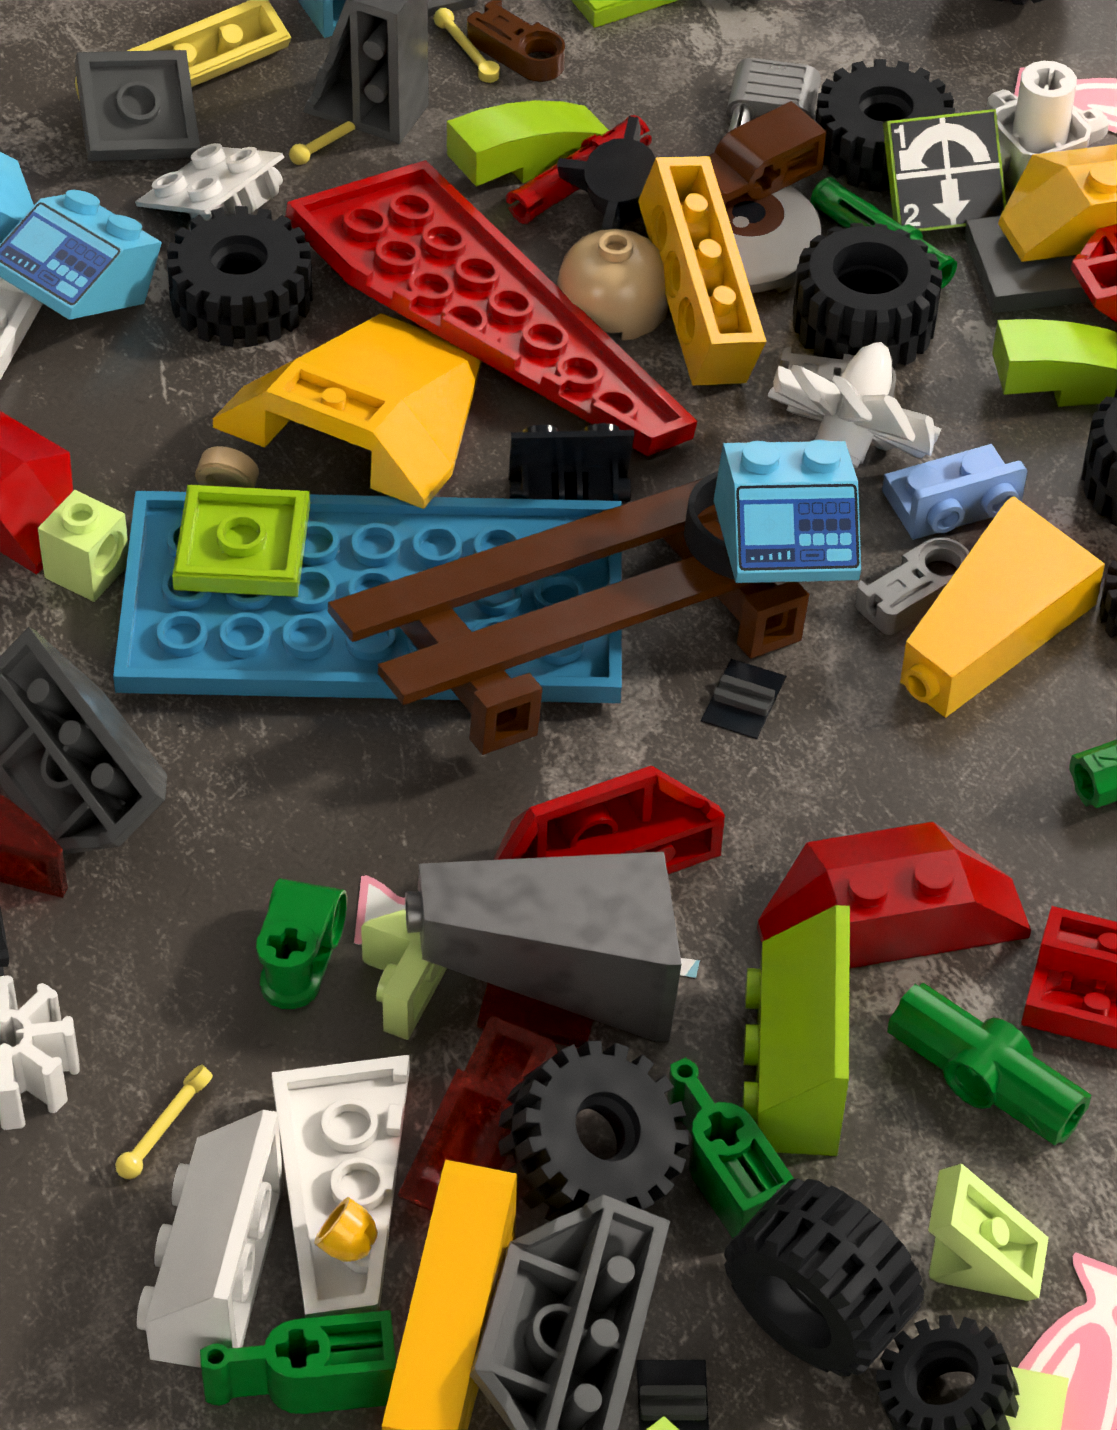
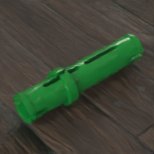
M826 177L816 185L812 192L810 203L817 211L823 212L844 228H850V223H863L864 226H870L865 222L867 221L873 225L872 227H875V223L887 225L889 230L896 231L901 229L910 233L911 240L920 239L928 246L927 253L936 255L939 261L938 270L942 271L941 289L946 287L952 280L957 269V261L923 240L920 230L910 224L902 226L872 204L840 185L833 177Z

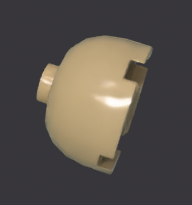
M621 229L598 230L583 236L564 256L557 286L574 305L583 310L604 332H622V340L636 339L652 332L666 319L668 302L665 295L663 262L659 249L648 238L636 232Z

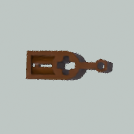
M790 101L728 132L720 140L715 152L708 155L710 156L724 205L745 193L752 199L759 200L822 170L826 130L795 103Z

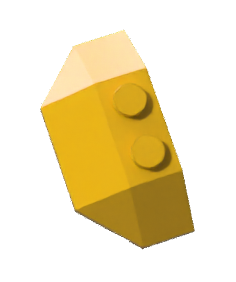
M1117 144L1032 154L998 222L1021 262L1080 254L1085 244L1098 228L1117 224Z

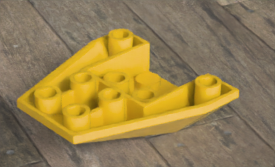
M380 313L243 386L213 418V428L264 448L290 420L347 441L350 444L372 451L370 489L424 509L453 474L482 361L428 330Z

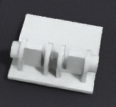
M218 143L209 144L196 150L191 155L192 161L178 171L170 172L157 178L152 183L153 189L136 200L135 203L137 207L189 213L192 219L201 215L205 221L211 219V210L223 208L225 215L236 214L235 206H247L248 214H252L279 193V186L282 184L283 179L280 172L273 166L281 161L284 156L283 153L259 151L255 147L239 149L222 147Z

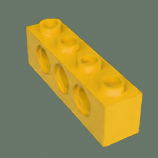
M710 156L656 157L638 203L649 240L659 249L663 262L665 295L692 386L747 383L767 341Z

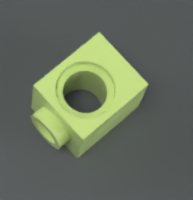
M74 490L38 527L44 577L93 602L126 569L129 546L125 513Z

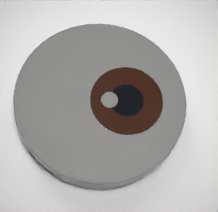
M791 185L759 200L752 199L745 193L727 202L725 208L751 293L776 289L778 293H781L796 284L797 265L799 264L800 254L804 248L810 247V241L813 238L821 235L820 219L814 206L801 192Z

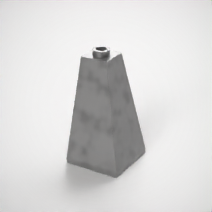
M664 852L419 864L418 891L405 893L407 932H420L422 960L655 1042L670 1040L682 964Z

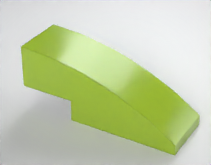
M540 100L506 103L476 110L448 120L447 156L476 187L510 172L522 183H526L557 164L559 158L565 159L579 150L581 143L592 134L598 136L609 130L584 105L563 101Z
M1041 319L997 320L992 355L1004 395L1054 391L1058 407L1100 404L1106 396L1114 397L1115 390H1117V332L1106 328L1067 321Z

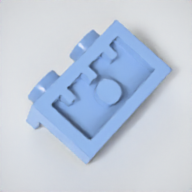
M989 444L884 474L882 492L912 540L935 533H946L956 527L995 517L1003 504L1013 496L1022 502L1027 469L1021 461L1005 464L994 446Z

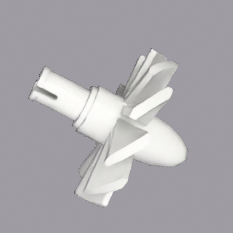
M882 342L862 347L846 365L841 377L834 375L833 383L798 365H793L791 370L778 366L773 380L774 386L770 389L768 397L788 405L787 411L792 414L821 421L815 440L845 441L854 468H858L859 464H863L871 442L876 448L885 451L897 448L919 459H922L926 454L931 456L941 428L934 426L933 419L928 415L903 409L897 399L888 396L892 384V359L889 349Z

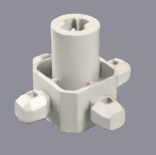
M1055 61L1034 62L1028 65L1021 74L1018 97L1004 89L994 92L988 97L986 109H996L1003 180L1012 192L1032 154L1088 148L1089 145L1103 139L1108 133L1109 120L1100 109L1092 108L1081 112H1076L1073 109L1077 77L1064 64Z

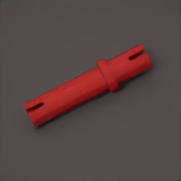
M628 117L602 135L596 136V134H592L581 143L579 150L565 159L587 161L590 154L599 145L612 139L624 138ZM638 117L641 128V136L644 133L649 132L650 130L647 124L640 117ZM646 135L640 139V142L648 147L651 144L652 136ZM555 164L516 190L510 191L506 195V203L512 204L518 200V203L510 206L508 209L518 222L528 224L535 217L580 188L561 179L557 164Z

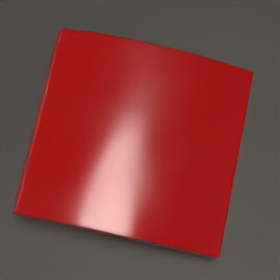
M1051 906L1021 1025L1117 1049L1116 921Z

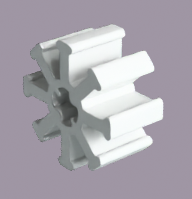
M7 975L0 976V1124L2 1129L11 1130L20 1129L25 1126L21 1093L27 1090L47 1104L50 1113H56L68 1101L63 1072L70 1071L71 1074L76 1075L80 1072L73 1018L66 1016L63 1018V1021L61 1020L57 992L48 985L40 983L37 985V993L18 1010L13 978Z

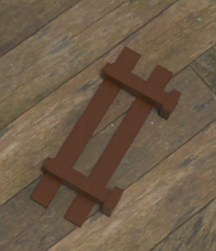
M699 479L328 602V613L352 642L400 627L417 647L418 651L379 663L377 674L402 705L451 689L471 713L469 740L482 755L538 735L543 688L530 673L511 679L504 671L506 669L715 596L740 621L737 645L752 659L802 641L810 594L799 582H786L777 585L775 582L736 583L734 579L711 571L692 555L685 542L684 527L689 496L695 485L702 480ZM712 505L703 510L698 515V518L709 532L724 541L720 524L716 521L718 519L715 505ZM663 538L682 558L681 561L473 632L453 610V608Z

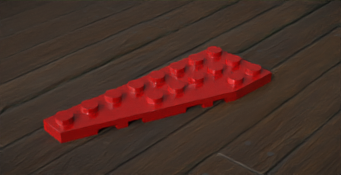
M426 160L287 202L285 217L291 220L292 228H301L305 233V241L309 242L310 246L348 285L590 424L608 423L618 426L620 430H634L632 448L646 456L694 438L698 421L583 310L574 305L558 286Z

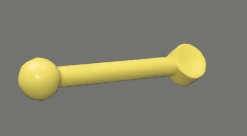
M439 8L433 17L435 25L441 29L446 28L478 66V77L481 81L486 83L497 81L500 72L499 64L490 60L486 61L454 23V15L451 10Z
M347 121L306 145L300 143L293 145L289 151L290 160L296 165L306 164L310 160L311 154L355 130V125Z
M204 1065L197 1066L186 1076L182 1089L132 1152H125L117 1158L115 1166L119 1176L131 1180L141 1174L143 1169L142 1160L191 1098L201 1091L212 1079V1073Z

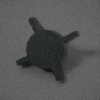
M628 117L624 138L612 139L599 145L590 154L587 161L559 158L557 169L559 177L586 191L593 206L605 215L602 230L622 229L626 221L642 217L638 200L655 157L652 150L640 142L641 128L638 117Z

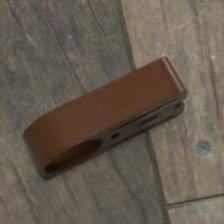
M491 0L485 4V13L481 14L475 11L467 17V38L477 49L524 78L545 82L559 77L564 71L565 42L563 38L539 22L530 25L502 8V0ZM535 52H546L552 54L553 57L536 59L528 55Z

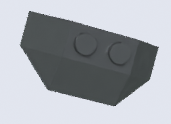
M28 627L0 656L1 787L50 853L58 856L120 847L165 801L166 772L106 694L36 630Z
M602 1195L586 1203L582 1208L558 1217L508 1244L504 1252L470 1376L510 1430H618L670 1220L607 1195Z

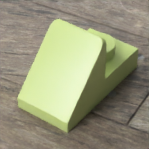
M403 909L371 919L362 925V959L364 963L384 970L376 992V1000L383 1003V1031L409 1040L447 968L422 960L420 932H407L406 911Z
M963 1164L939 1170L928 1229L935 1236L929 1277L938 1283L1025 1301L1039 1298L1049 1237Z

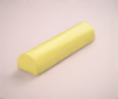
M249 0L127 51L186 50L191 87H194L287 48L292 37L269 0ZM76 77V78H75V86H76V91H77V95H78V98H79L78 85H77V77Z

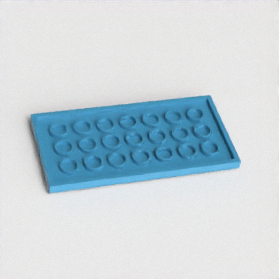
M135 491L113 673L115 693L398 699L377 674L378 664L418 651L417 647L400 627L352 642L328 613V602L621 506V501L434 497L422 509L391 496L310 494V512L298 597L174 590L172 574L186 492ZM622 552L453 608V610L473 632L622 581ZM622 629L504 671L511 679L530 673L543 688L541 702L621 703ZM451 689L423 698L459 700Z

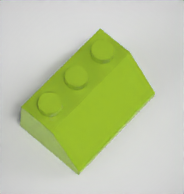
M835 905L763 941L760 969L747 968L745 1009L758 1010L757 1024H745L743 1065L756 1066V1082L744 1081L742 1108L752 1116L776 1153L838 1155L849 1082L850 906Z

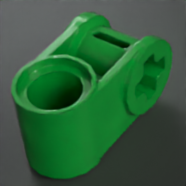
M282 878L276 881L270 897L267 915L256 942L257 956L260 963L264 965L260 976V990L263 998L271 1005L281 1009H296L309 1004L319 993L333 949L338 946L344 929L347 912V893L345 890Z

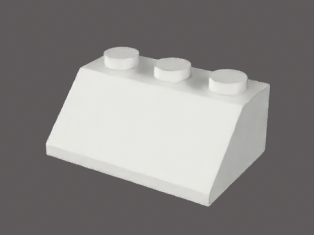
M261 1110L198 1137L190 1165L183 1163L178 1165L172 1189V1205L178 1206L173 1225L162 1224L155 1247L154 1263L156 1267L161 1268L155 1287L145 1286L143 1288L137 1311V1329L146 1330L150 1360L201 1368L200 1349L216 1343L222 1344L228 1349L243 1347L284 1189L278 1112Z

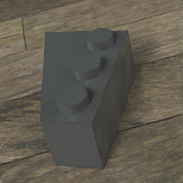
M346 0L329 43L331 47L325 62L319 68L316 76L317 83L312 95L306 102L303 112L338 124L350 121L355 125L356 130L400 144L429 106L428 0Z

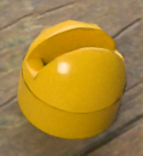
M347 1197L338 1204L323 1223L316 1235L314 1244L331 1257L342 1262L357 1261L369 1254L371 1245L377 1239L378 1231L375 1221L368 1211L353 1199Z

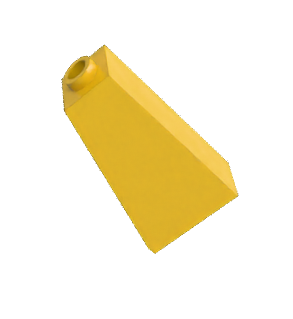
M1011 497L1003 504L907 639L900 683L906 686L909 693L915 699L927 703L943 717H948L1097 605L1105 563L1016 497Z
M445 1159L382 1422V1430H468L479 1389L470 1376L471 1368L505 1249L511 1241L516 1239V1173Z

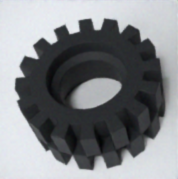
M940 1315L939 1328L931 1330L927 1319L916 1322L914 1324L919 1333L918 1336L911 1339L903 1330L894 1338L899 1353L887 1348L883 1352L880 1359L885 1370H877L876 1382L880 1389L878 1395L893 1430H1010L1006 1416L1015 1418L1017 1416L1019 1405L1015 1396L1020 1395L1018 1383L1002 1343L998 1344L995 1333L987 1326L980 1331L976 1320L964 1317L960 1328L957 1329L952 1315ZM966 1372L974 1376L975 1382L972 1388L963 1397L954 1402L932 1405L925 1403L921 1399V1394L926 1386L943 1374Z

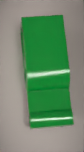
M685 1057L670 1064L669 1081L674 1088L668 1091L667 1101L669 1105L679 1101L682 1102L686 1116L679 1121L683 1122L692 1136L689 1171L694 1182L733 1239L783 1184L786 1185L789 1180L794 1178L752 1116L744 1108L733 1103H714L698 1079L699 1070L697 1065Z
M391 1310L286 1321L275 1327L265 1340V1345L228 1349L219 1343L210 1344L200 1349L205 1402L220 1406L227 1404L232 1398L269 1394L270 1399L278 1408L295 1414L386 1406L396 1368ZM298 1365L305 1366L302 1368H291Z

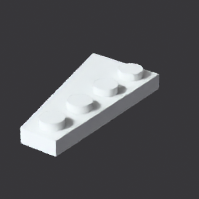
M409 1055L272 1072L273 1094L276 1112H278L280 1144L305 1318L380 1311L410 1070ZM350 1197L372 1216L378 1235L375 1243L371 1245L369 1254L365 1258L357 1261L342 1262L331 1257L316 1246L314 1240L332 1211L341 1201Z

